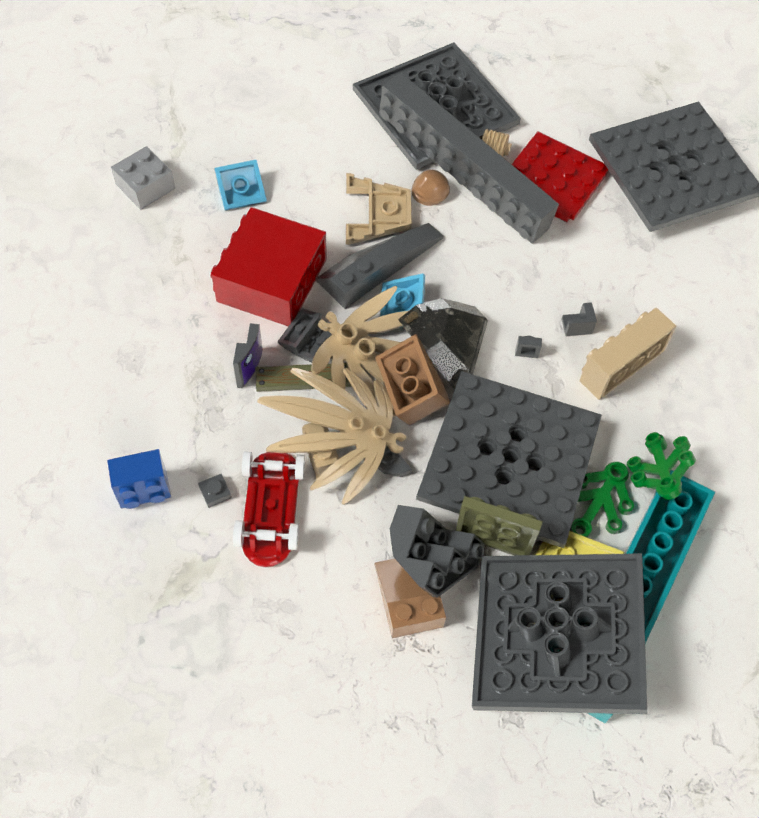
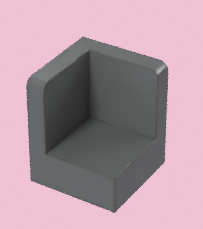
M592 302L583 303L579 314L563 315L561 318L565 336L593 334L597 323Z

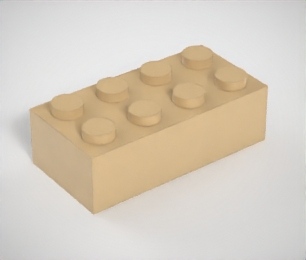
M657 307L649 313L645 311L634 324H627L619 335L609 337L601 348H594L586 356L587 362L582 368V375L579 381L600 400L663 353L677 326Z

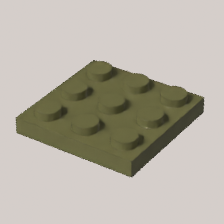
M464 496L455 531L475 534L485 543V546L511 555H530L543 521L537 520L536 517L530 514L513 512L506 506H494L485 503L484 500L478 497L469 498Z

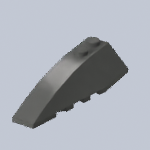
M430 223L418 226L348 255L318 276L316 282L346 309L434 246L444 236Z

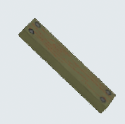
M328 363L326 368L318 375L332 381L331 363ZM344 363V368L348 369L347 364ZM312 364L255 367L256 391L315 389L290 372L292 368L311 372ZM346 377V387H351V384Z

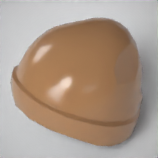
M437 170L422 172L414 180L411 189L413 198L418 203L426 206L441 203L450 193V186L446 176Z

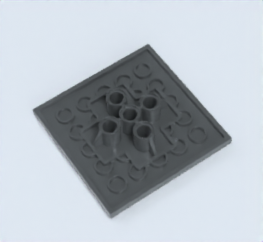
M455 42L353 83V91L416 170L435 161L430 159L418 146L413 145L411 140L404 134L399 133L390 122L384 120L379 114L382 86L400 72L480 139L483 138L486 129L493 132L497 131L498 133L520 124L521 118Z
M699 101L590 134V143L649 232L759 197L758 180Z
M461 371L416 500L458 514L460 513L464 496L469 498L478 497L484 500L485 503L494 506H506L513 512L530 514L536 517L537 520L543 521L537 540L564 548L602 414ZM481 452H487L489 455H484ZM505 460H511L513 463H508ZM528 467H533V468H535L537 471H533V470L529 469ZM497 481H504L507 485L500 484Z
M642 553L482 556L472 693L473 710L648 714ZM558 598H564L561 601H556ZM529 623H535V625L527 627ZM556 623H564L559 627H554ZM584 623H592L588 627L582 626ZM557 648L563 649L560 653H553Z

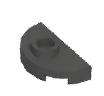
M386 446L378 469L385 475L390 474L404 477L411 474L412 469L400 454L393 453Z

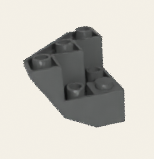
M397 506L389 528L393 557L420 588L432 597L438 598L478 568L480 559L484 555L485 543L475 534L446 529L424 508Z

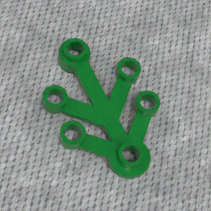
M657 432L650 433L645 439V445L648 451L654 455L656 464L644 463L638 456L630 458L627 461V466L633 473L630 479L636 488L647 487L656 489L658 495L664 499H674L682 492V482L680 479L689 467L696 462L694 454L689 450L691 444L686 436L676 438L673 441L675 449L666 460L664 450L668 444L665 438ZM679 460V462H680L679 466H678V467L675 469V471L671 474V473H670L671 469L674 467V465H675V464L677 463V461ZM645 473L660 475L661 479L647 478Z
M611 462L605 467L604 471L585 474L584 479L586 483L582 484L581 489H585L592 482H605L601 488L580 492L578 502L593 501L583 517L577 518L572 522L571 532L579 534L575 529L580 528L584 534L579 535L588 538L592 531L591 522L602 505L608 520L605 526L606 530L610 534L620 532L623 524L617 516L610 494L614 486L620 500L617 506L618 511L622 515H629L634 509V502L629 498L625 486L629 472L623 463ZM612 473H617L619 477H615ZM622 504H627L630 509H624ZM610 523H616L618 528H612Z

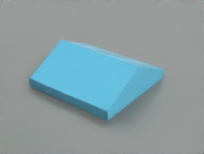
M257 159L214 168L225 211L267 202Z
M424 273L382 283V292L393 286H397V290L389 302L380 310V317L417 309L421 310L417 317L424 313Z

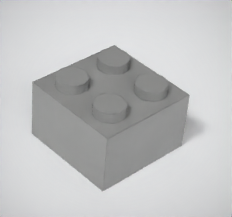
M147 146L111 166L115 184L140 210L176 189L172 171Z

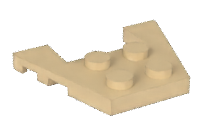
M346 173V194H369V224H346V245L411 229L410 189L388 183L381 185L372 182L370 178L364 177V179L355 178L354 174Z

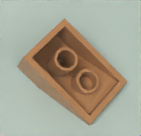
M416 334L375 357L396 417L409 426L450 404L443 382Z
M396 559L374 563L392 638L444 628L446 615L441 596L438 598L432 597L420 588Z

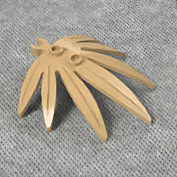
M393 286L365 302L342 324L337 322L335 314L329 311L325 317L330 323H326L321 319L318 326L323 331H329L332 335L317 350L312 361L311 372L317 375L326 368L331 357L332 382L345 390L346 377L343 373L345 369L343 361H345L348 369L367 385L375 398L373 381L365 370L385 385L375 358L379 355L376 352L382 354L401 342L370 337L368 334L383 333L399 328L415 319L421 310L392 313L367 321L389 302L397 290V286ZM425 349L432 363L443 362L447 358L444 354Z
M292 368L290 370L291 373L346 409L328 402L298 396L260 397L257 402L290 416L339 430V432H318L294 436L269 445L266 451L276 453H307L335 450L355 445V450L334 462L310 486V490L325 486L349 472L364 459V462L359 466L342 499V505H345L373 477L381 463L386 446L393 453L403 451L404 448L398 446L396 440L402 442L406 439V435L389 432L393 418V407L386 388L379 380L376 379L373 382L374 398L370 389L356 374L347 368L343 370L354 391L366 407L365 409L351 394L332 381L306 370Z

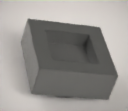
M529 335L518 336L515 356L538 358L542 347V338Z
M222 474L198 483L208 508L232 498Z

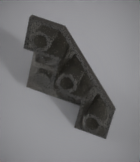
M439 298L415 305L398 319L411 336L415 334L418 336L430 360L453 389L457 385L461 371L473 374L488 322L486 317L475 306Z

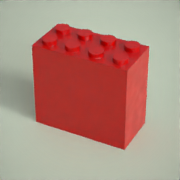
M250 207L248 213L242 216L238 230L232 233L230 244L227 248L223 249L219 263L214 265L211 270L210 277L213 281L216 302L289 326L300 312L327 260L326 231Z

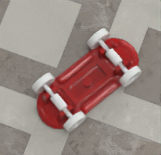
M244 451L242 476L249 478L243 521H235L233 546L242 547L248 560L257 566H276L288 557L291 550H297L299 524H295L298 484L299 480H304L305 455L297 454L295 459L288 453L266 452L256 457L253 461L252 452Z

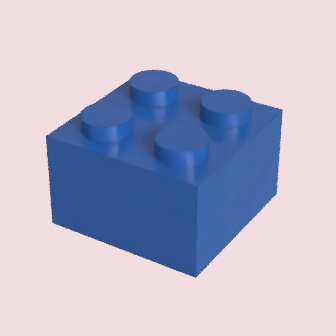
M159 449L107 460L111 488L121 509H133L140 504L149 502L160 503L167 498H171L167 471Z

